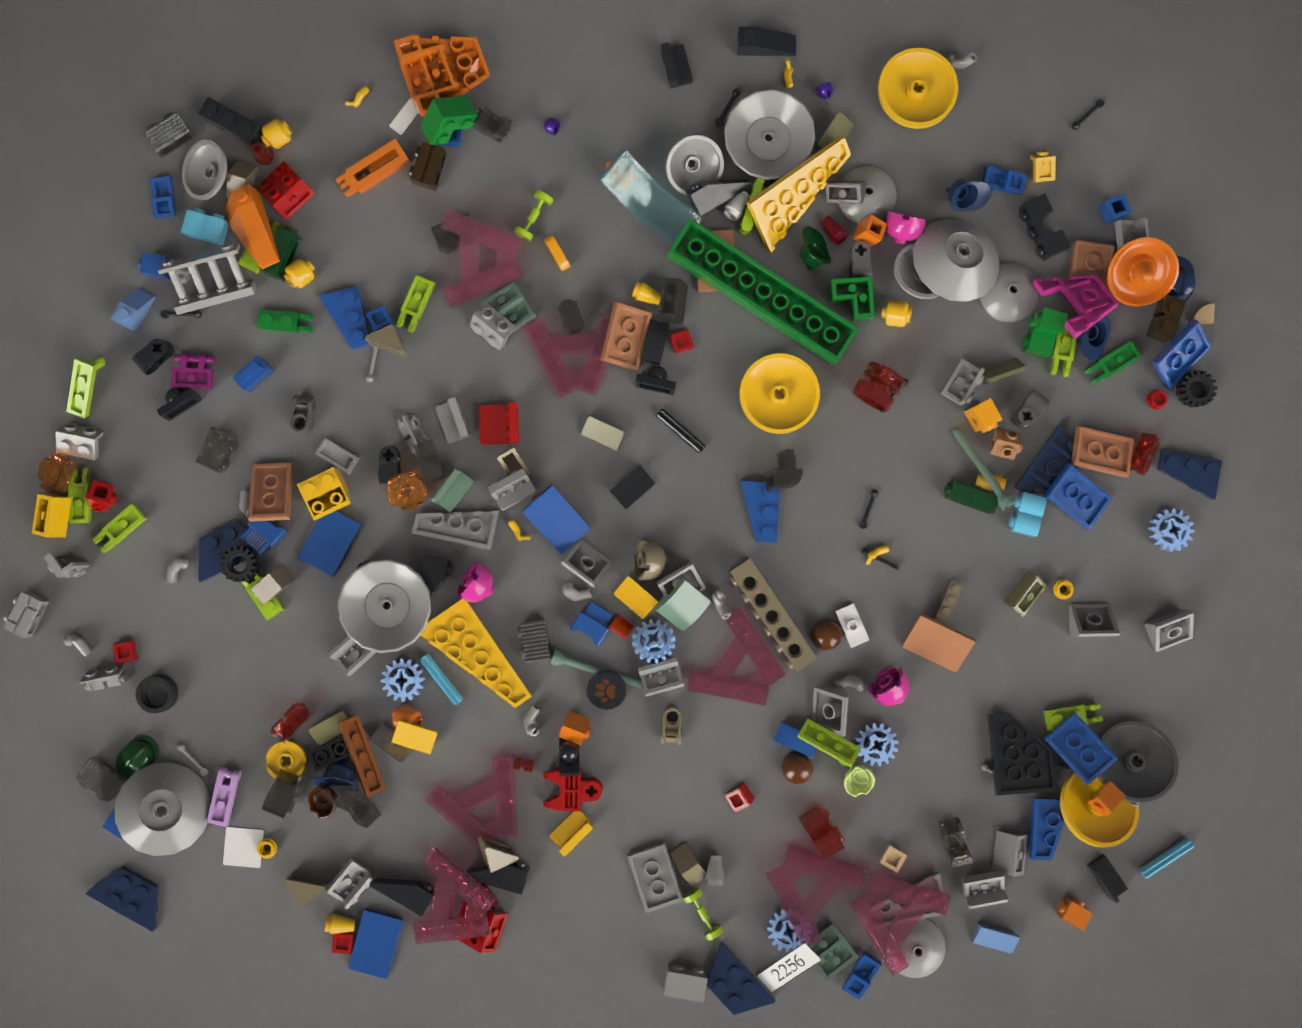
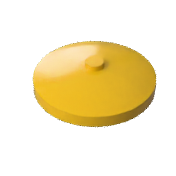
M910 48L893 56L885 65L878 81V97L883 110L893 121L908 128L922 129L939 123L949 114L958 96V79L954 68L941 54L926 48Z
M777 353L762 357L749 367L741 381L739 397L743 412L753 425L769 433L785 434L803 427L813 417L820 400V387L815 373L807 363L793 355Z
M1073 772L1063 784L1060 794L1061 813L1069 830L1084 843L1095 847L1115 846L1127 840L1137 826L1139 806L1138 808L1130 805L1131 802L1122 800L1112 813L1102 817L1087 803L1097 789L1103 785L1099 777L1094 779L1089 785H1086Z

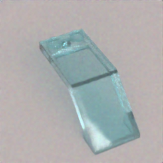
M622 148L598 179L636 220L671 247L690 219L698 224L702 221L692 208L685 206L663 189L626 149Z

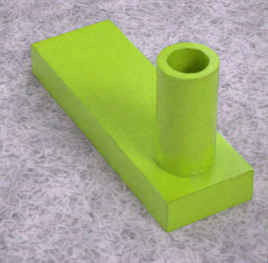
M96 356L91 360H86L82 357L74 359L67 412L84 419L89 416L96 371L105 366V359L102 356Z
M808 718L798 734V738L839 760L843 766L852 767L861 751L860 747Z

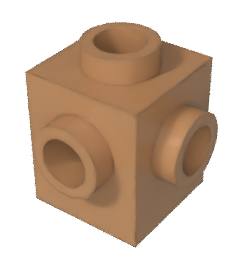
M997 427L990 441V454L1014 460L1016 454L1020 453L1023 447L1020 433L1011 429Z

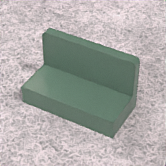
M455 468L432 501L452 513L475 481L461 470Z

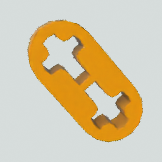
M551 234L543 240L560 270L568 269L570 264L554 236Z

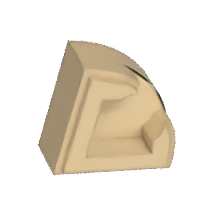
M1215 304L1201 307L1193 315L1192 319L1198 320L1200 324H1213Z

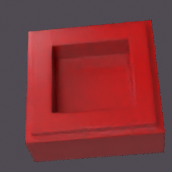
M689 329L669 335L675 355L694 349Z
M135 640L113 644L116 663L138 660Z
M355 932L333 934L332 953L352 954Z

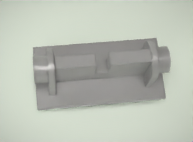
M414 414L403 415L398 420L399 424L397 426L404 438L409 435L411 436L406 441L411 453L418 456L422 454V451L431 450L429 440L424 435L419 420Z
M111 665L98 671L97 669L89 670L79 683L84 684L85 690L89 691L104 689L106 687L104 681L107 682L108 687L123 685L127 681L126 675H122L125 665Z

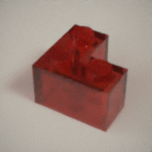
M817 805L798 817L824 861L845 848L842 843L845 839L836 825L834 827L831 826L829 820L832 818L826 808L822 810Z

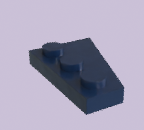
M1160 450L1158 471L1188 485L1191 489L1206 495L1207 498L1216 500L1222 465L1221 460Z

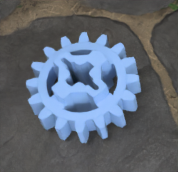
M1170 508L1169 511L1163 509L1161 510L1162 514L1155 513L1156 520H1150L1153 527H1148V530L1153 532V534L1149 535V538H1155L1153 545L1160 544L1159 549H1167V552H1173V550L1180 551L1181 546L1187 547L1186 540H1193L1189 534L1195 532V530L1190 529V526L1194 523L1187 521L1190 516H1182L1183 511L1178 510L1176 512L1175 508Z
M650 619L648 625L642 622V628L636 627L638 634L634 633L632 635L634 639L632 645L636 647L634 649L635 654L640 653L641 660L647 657L648 663H650L651 659L658 663V658L666 660L665 654L672 655L671 649H675V643L673 642L676 640L675 635H672L673 629H667V623L661 625L660 620L653 623L652 619ZM664 635L667 637V643H666V644H665V642H664V640H663V639H664ZM641 638L645 642L643 647L641 646Z
M401 658L400 663L395 659L392 661L393 666L387 664L386 668L388 671L382 672L386 676L381 680L382 683L386 684L382 689H388L387 696L389 697L393 694L394 701L398 700L399 697H401L402 702L406 701V697L412 700L414 699L413 694L417 696L420 694L418 688H424L421 681L426 680V678L420 675L424 670L417 669L419 663L412 665L413 659L405 662V658ZM398 667L397 674L391 676L392 672ZM408 668L411 669L415 675H412L408 671ZM402 676L407 679V682L404 684L403 681H399V678ZM415 683L414 688L408 692L409 686ZM392 685H395L398 688V691H396L392 687Z
M875 722L871 723L870 728L865 724V731L858 730L861 736L855 737V740L859 742L856 746L861 748L858 756H863L862 761L864 763L869 760L870 766H873L876 762L881 767L882 761L889 764L888 758H895L892 754L893 751L898 752L894 745L898 744L899 741L893 739L896 733H889L891 728L887 726L884 729V724L881 722L878 727ZM874 731H880L885 734L878 736L874 733ZM867 736V743L864 745V740ZM875 740H877V741L879 742V743H878V745H879L878 748H875V747H874V745H875V744H874V741H875ZM889 744V748L886 752V745ZM876 753L879 757H871L868 754Z
M788 906L787 911L780 907L781 913L779 914L774 911L775 918L769 917L768 920L771 925H766L767 930L771 931L767 935L769 939L773 938L771 941L772 945L778 944L777 948L779 951L785 947L786 953L789 952L790 948L796 950V946H802L803 940L808 942L809 939L806 934L811 933L810 929L806 928L810 925L809 921L805 920L806 915L804 913L799 915L800 911L798 908L793 912L791 906ZM788 917H793V918H795V919H797V920L793 921V920L789 919ZM782 919L780 925L776 926L777 923ZM786 922L791 928V936L786 931ZM801 932L800 936L795 939L797 934ZM784 938V939L788 940L789 942H785V941H782V940H780V939Z

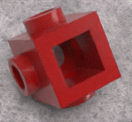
M93 480L91 488H87L85 499L88 500V506L95 511H110L111 505L115 506L118 494H115L114 485L104 481Z

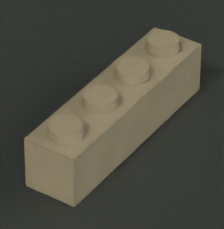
M949 580L933 619L947 625L962 590V584Z

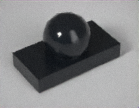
M654 366L649 370L648 376L637 373L635 387L674 395L676 382L666 380L667 372L663 367Z
M171 388L165 394L167 404L157 409L159 416L171 421L201 402L202 399L192 389L183 392L179 388Z
M559 738V776H580V745Z

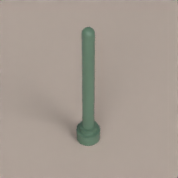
M954 428V436L998 496V505L1002 511L1016 503L1014 497L1003 491L961 430Z
M555 649L551 664L556 666L566 664L594 674L601 670H608L568 657L559 649ZM618 673L626 684L643 688L641 680Z

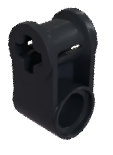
M153 339L142 350L138 351L132 360L145 375H150L172 356L174 348L170 342Z
M387 446L380 451L379 484L401 483L400 451L395 447ZM386 453H394V457L389 459L386 457Z

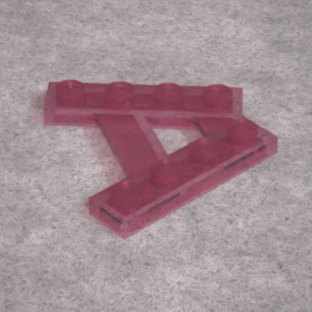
M447 209L440 228L460 236L461 281L442 289L450 308L523 278L516 260L523 239L452 209ZM478 243L497 251V266L479 273Z
M601 314L595 334L550 337L541 319L523 328L559 399L577 390L597 396L607 362L600 360L610 321L609 316ZM589 353L584 369L581 372H568L560 355Z
M740 608L731 614L728 619H725L735 634V638L711 674L694 670L690 671L687 690L766 706L769 686L786 674ZM747 653L758 670L750 681L731 678Z
M513 755L494 756L492 758L493 778L455 797L438 784L424 800L480 850L478 841L480 836L496 841L498 838L518 837L519 835ZM495 798L496 818L482 823L470 812V810Z
M789 845L784 864L766 873L801 945L806 944L808 947H811L823 940L814 923V919L841 885L861 891L866 871ZM802 872L821 878L804 900L794 884Z
M437 847L432 848L423 865L437 877L430 920L413 924L416 944L489 935L490 931L486 913L496 897ZM456 893L467 902L465 916L451 918Z
M871 873L867 892L849 904L893 977L909 967L908 962L899 949L927 910L947 915L951 895ZM890 900L905 904L887 928L878 913L884 903Z

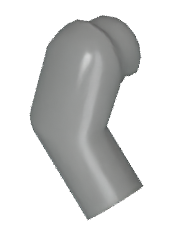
M971 52L962 59H957L955 54L948 56L946 59L954 69H964L977 60V56Z
M241 491L239 508L248 517L250 491Z
M177 557L168 565L166 583H177L178 571L181 568L186 569L188 567V560L186 558Z
M568 582L563 585L562 592L564 596L573 601L592 598L589 588L578 591L573 587L572 583Z
M718 589L716 592H713L712 599L719 615L725 620L731 616V613L723 601L726 597L725 592L722 589Z
M68 633L63 639L65 645H74L84 657L92 651L90 646L75 633Z
M852 674L834 681L837 688L850 686L858 692L863 691L865 688L864 680Z
M534 705L531 706L523 719L527 734L533 737L539 734L536 717L541 711Z

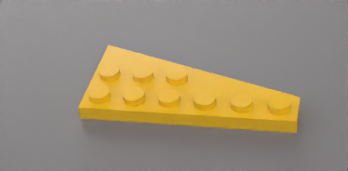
M839 136L746 202L768 252L772 253L774 251L775 244L780 238L783 239L786 236L787 229L792 223H796L815 200L814 196L820 189L823 190L827 185L826 181L833 173L836 174L849 158L851 153L845 137Z
M461 599L427 623L425 630L420 636L476 677L481 683L496 692L498 696L514 708L532 697L468 601Z

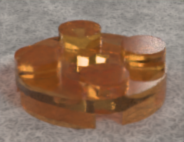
M52 453L50 458L46 457L38 470V478L42 482V484H39L44 491L51 493L66 492L72 473L76 468L75 463L71 462L68 456L60 453Z
M416 472L398 474L387 482V500L395 508L398 506L402 507V510L416 509L423 504V500L427 496L426 483ZM404 489H410V494H406L405 492L402 493V491Z

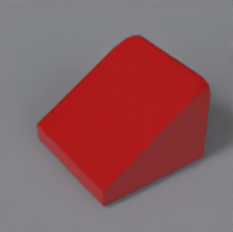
M618 615L609 626L611 630L623 639L633 629V625L621 615Z
M746 783L737 786L724 795L734 812L751 805L755 800Z

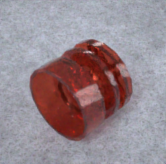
M870 361L867 365L868 370H864L862 373L868 381L859 379L852 393L869 406L887 413L895 401L889 393L898 395L901 392L899 388H903L906 382L889 367Z

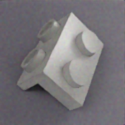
M1147 218L1115 222L1118 249L1133 239L1149 237Z
M484 303L473 314L469 325L476 334L481 335L492 347H496L499 351L505 346L508 336L516 328L514 324L488 303Z
M961 359L940 394L960 406L966 402L969 403L975 394L972 392L976 385L979 386L985 377L982 375L985 369L982 367L979 369Z
M65 423L56 430V452L96 460L99 457L98 440L103 436V431L96 430L93 427H82L74 423Z
M524 469L515 470L508 477L496 480L488 487L490 494L494 497L502 511L536 493Z
M49 553L43 557L47 562V568L56 577L78 578L85 574V569L90 566L88 562H74L68 553Z
M347 637L340 644L336 645L328 655L350 677L376 652L362 648L350 637Z
M668 657L661 662L655 664L646 663L638 668L646 697L684 687L677 658Z
M351 857L327 886L326 892L342 901L343 907L348 909L358 901L359 895L372 883L371 869Z
M1002 870L962 877L963 895L969 909L1008 902Z

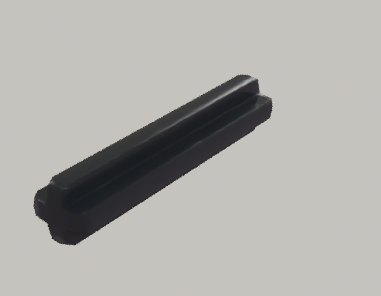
M664 409L659 410L656 417L697 453L703 451L705 448L703 442Z

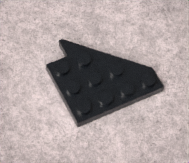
M1010 713L987 714L995 795L1057 791L1055 770L1071 769L1068 764Z

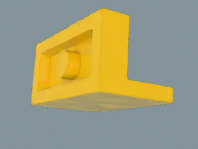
M630 576L614 592L618 599L642 619L659 602Z
M399 720L392 743L431 754L438 732Z
M573 811L550 834V838L560 847L559 852L565 857L593 829L594 824L582 811Z

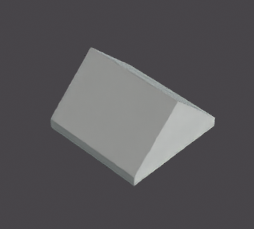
M582 539L579 540L561 562L562 565L593 588L613 563Z
M691 562L656 582L664 595L665 593L670 595L681 579L687 581L699 592L706 589Z
M1110 603L1069 605L1070 635L1078 637L1120 635Z
M1179 609L1145 622L1144 626L1154 651L1158 652L1192 639L1194 613L1192 610Z
M814 687L812 721L837 735L846 736L848 710L846 689L842 687Z

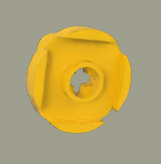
M291 740L276 743L269 749L266 755L267 771L273 778L279 781L296 779L304 772L308 762V756L304 748L299 743ZM283 756L291 758L290 765H283Z

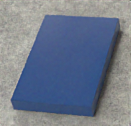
M1192 319L1151 361L1166 388L1171 389L1211 348L1199 321Z
M1066 463L1044 494L1046 498L1086 530L1092 528L1112 500L1111 496L1070 463Z
M552 484L521 510L560 554L565 552L591 529Z
M338 511L318 519L298 559L334 577L362 524Z
M1076 712L1069 715L1044 738L1086 785H1089L1118 759Z
M365 908L348 969L387 979L404 919Z

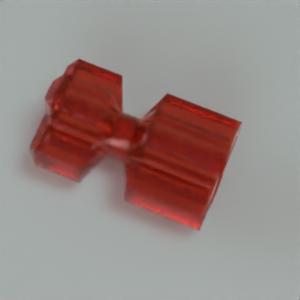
M516 758L514 769L520 770L523 767L524 771L533 772L534 761L526 759L525 762H522V758Z

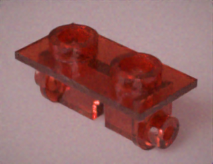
M1141 434L1132 455L1130 470L1137 471L1138 474L1143 476L1145 473H1148L1152 463V459L1148 458V456H1155L1160 445V438L1156 434Z
M303 702L293 703L284 714V717L288 719L280 718L271 727V735L274 737L278 736L284 744L310 715Z

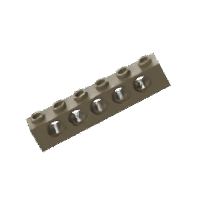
M748 558L730 570L731 576H729V579L735 587L739 585L743 591L740 593L745 603H751L753 606L751 612L757 620L761 618L765 624L762 626L768 637L773 636L776 641L773 645L779 653L783 652L787 659L784 661L790 670L795 669V671L799 672L817 660V657L752 560ZM746 577L754 579L753 587L746 588L744 586V579ZM762 593L765 596V602L758 605L755 602V597L757 594ZM770 610L776 612L777 616L774 621L766 619V614ZM781 627H786L788 631L784 638H779L777 635V631ZM791 644L798 645L799 650L796 654L792 655L789 653L788 649Z

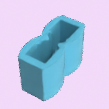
M194 208L193 211H186L180 233L198 240L221 246L224 245L229 223L224 220V216L213 213L212 216L205 215V211Z
M1021 492L1015 497L1016 503L1013 506L1016 509L1014 515L1011 514L1008 526H1011L1010 531L1037 537L1047 498Z

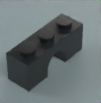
M207 97L198 114L206 122L221 130H227L241 141L258 149L262 142V126Z
M1046 194L1029 200L1018 208L1019 217L1028 228L1027 234L1034 241L1036 253L1043 261L1059 255L1071 247L1063 229L1052 233L1043 227V219L1053 212Z

